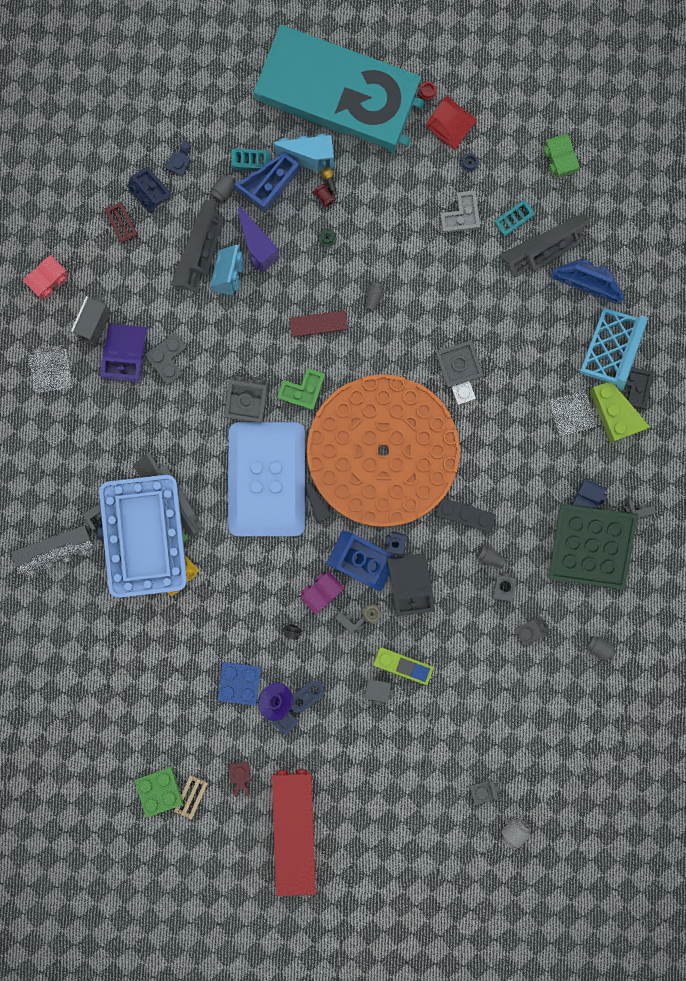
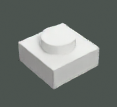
M470 381L451 387L457 406L476 399Z

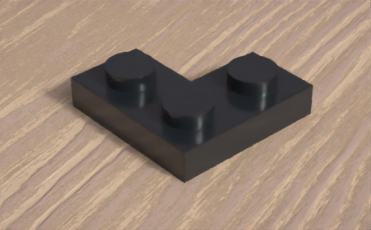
M635 367L631 368L625 386L630 387L627 400L633 407L646 409L654 372ZM614 370L613 377L615 378L617 373Z

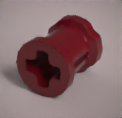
M326 183L319 185L312 192L322 203L323 209L329 207L337 199L331 195Z

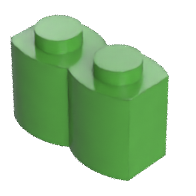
M567 133L545 141L543 152L545 157H548L551 162L549 169L552 175L555 174L558 179L579 171V163Z

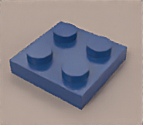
M222 662L217 701L256 706L261 667Z

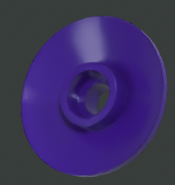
M279 682L268 685L261 693L259 699L261 715L269 721L283 719L292 707L293 697L291 690L288 686Z

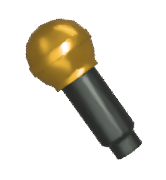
M324 167L321 170V176L326 180L330 193L336 195L337 189L333 180V170L330 167Z

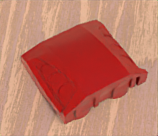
M447 95L431 115L426 128L435 134L439 140L456 151L466 134L476 124L477 119L462 109Z

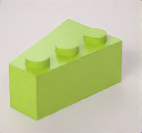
M607 382L590 390L610 444L650 428L614 384Z

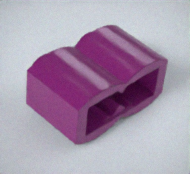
M322 572L315 579L317 583L312 587L308 585L301 591V600L315 615L344 590L343 586L330 572L327 574Z

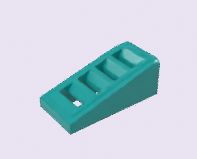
M231 149L233 171L259 170L270 162V152L268 150ZM239 156H241V163H238ZM245 156H249V164L245 163ZM253 156H256L257 164H253ZM260 156H264V164H260Z
M523 199L494 222L502 234L507 236L536 216L527 201ZM521 207H524L528 213L526 217L520 210ZM517 211L518 214L521 216L522 219L520 221L517 219L514 212ZM511 215L513 220L516 222L515 225H512V223L507 218L508 216ZM505 220L510 228L506 230L501 221Z

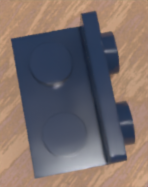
M148 166L133 174L127 184L130 193L140 201L142 207L147 209L150 214L154 212L156 206L168 200L172 195Z

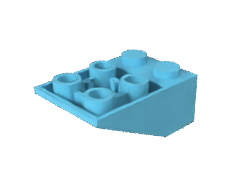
M318 134L316 137L311 138L300 136L293 140L281 138L274 142L276 157L285 152L297 161L299 166L313 171H321L324 167L334 169L331 135Z
M239 245L219 250L210 285L211 291L234 296V292L239 290V273H242L244 269L242 252H240Z

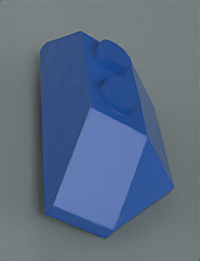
M577 259L553 269L549 278L620 305L624 299L614 274L609 272V269L606 267L591 265L592 263L588 260Z

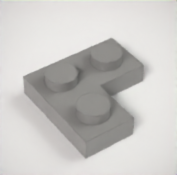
M476 190L458 192L456 194L458 211L440 214L442 233L480 229Z

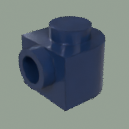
M393 531L391 535L387 534L385 546H389L388 552L403 555L407 534Z

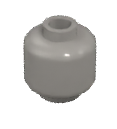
M520 818L518 820L512 819L501 831L502 841L509 848L512 846L520 848L531 837V828Z

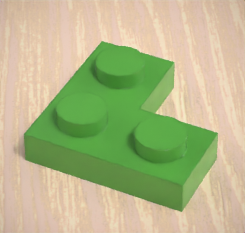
M307 368L301 386L283 380L277 399L313 411L325 374Z

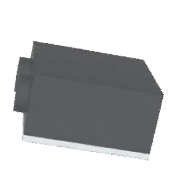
M86 296L71 330L78 340L97 347L111 315V311L108 305L105 304V301L98 297L92 299Z

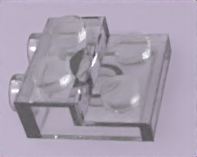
M63 345L52 346L51 350L44 351V348H36L32 350L33 353L28 355L35 393L74 387L68 347L63 348Z

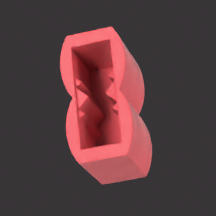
M50 255L36 269L30 272L23 281L40 299L50 297L57 285L64 284L68 279L69 273Z

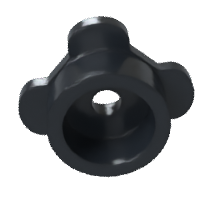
M288 624V626L283 628L284 636L293 640L299 639L303 632L302 629H299V626L294 624Z

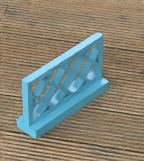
M603 308L580 374L615 384L618 389L624 390L646 328L648 317L641 315L640 318ZM605 315L614 317L615 322L607 325L604 320ZM628 321L634 323V326L625 330L622 323ZM618 325L622 332L613 335L610 328ZM606 330L610 337L601 340L598 334ZM625 336L628 343L620 346L616 339ZM613 341L616 348L608 351L604 344ZM601 346L604 353L595 356L593 349ZM619 351L622 359L614 362L611 354ZM607 356L611 364L602 367L598 360ZM595 362L599 369L591 371L586 369L588 364ZM613 367L617 373L616 377L607 376L605 370Z

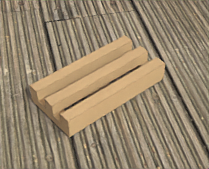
M190 775L181 795L184 801L192 780L195 781L184 809L181 810V806L174 810L175 813L186 816L191 820L208 785V782ZM200 783L203 786L191 813H188L187 810Z

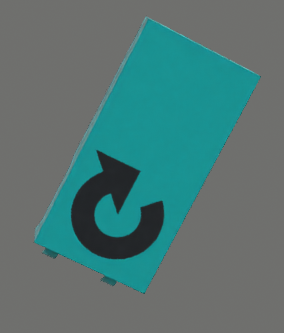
M281 24L253 92L254 100L340 134L354 135L388 149L393 155L398 143L405 145L407 148L411 139L402 135L412 106L422 110L425 103L422 99L415 97L420 85L421 76Z

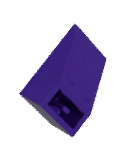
M109 324L100 373L103 380L142 383L147 327Z

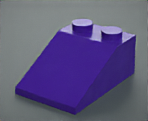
M239 207L237 210L249 253L250 264L256 271L259 269L264 273L280 259L279 249L246 212Z

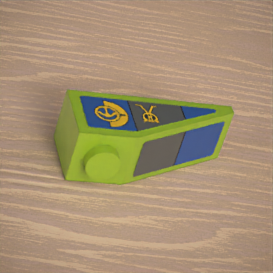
M379 647L373 666L428 685L434 668Z

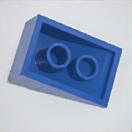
M342 530L325 565L381 592L389 576L387 558L396 556L353 533Z

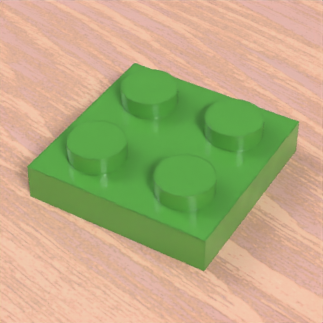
M173 767L134 780L146 818L184 805Z

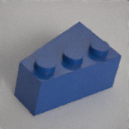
M284 152L265 164L258 171L249 174L247 178L235 183V191L263 213H266L300 171L299 163Z

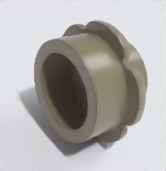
M376 605L366 606L363 610V618L371 624L377 623L378 619L382 616L379 607Z

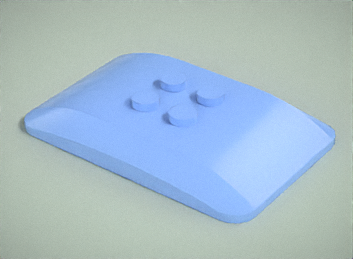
M237 422L229 428L228 528L234 536H299L304 532L305 429L300 423Z
M160 475L109 481L102 484L99 494L108 587L111 595L121 598L182 590L187 584L178 488L174 477Z

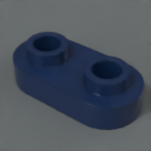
M311 681L292 696L291 709L301 713L317 702L324 694L322 683ZM312 687L318 688L317 694L311 692ZM297 699L303 700L302 706L296 705Z

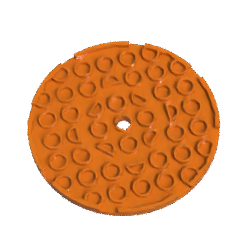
M395 375L362 377L336 390L318 410L308 435L307 460L313 482L322 497L343 516L369 526L393 527L403 525L430 512L450 489L459 465L460 444L458 432L445 405L423 385ZM386 446L389 449V453L385 456L379 455L378 448Z

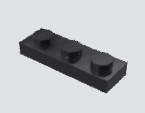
M443 498L439 502L435 516L491 533L496 514Z

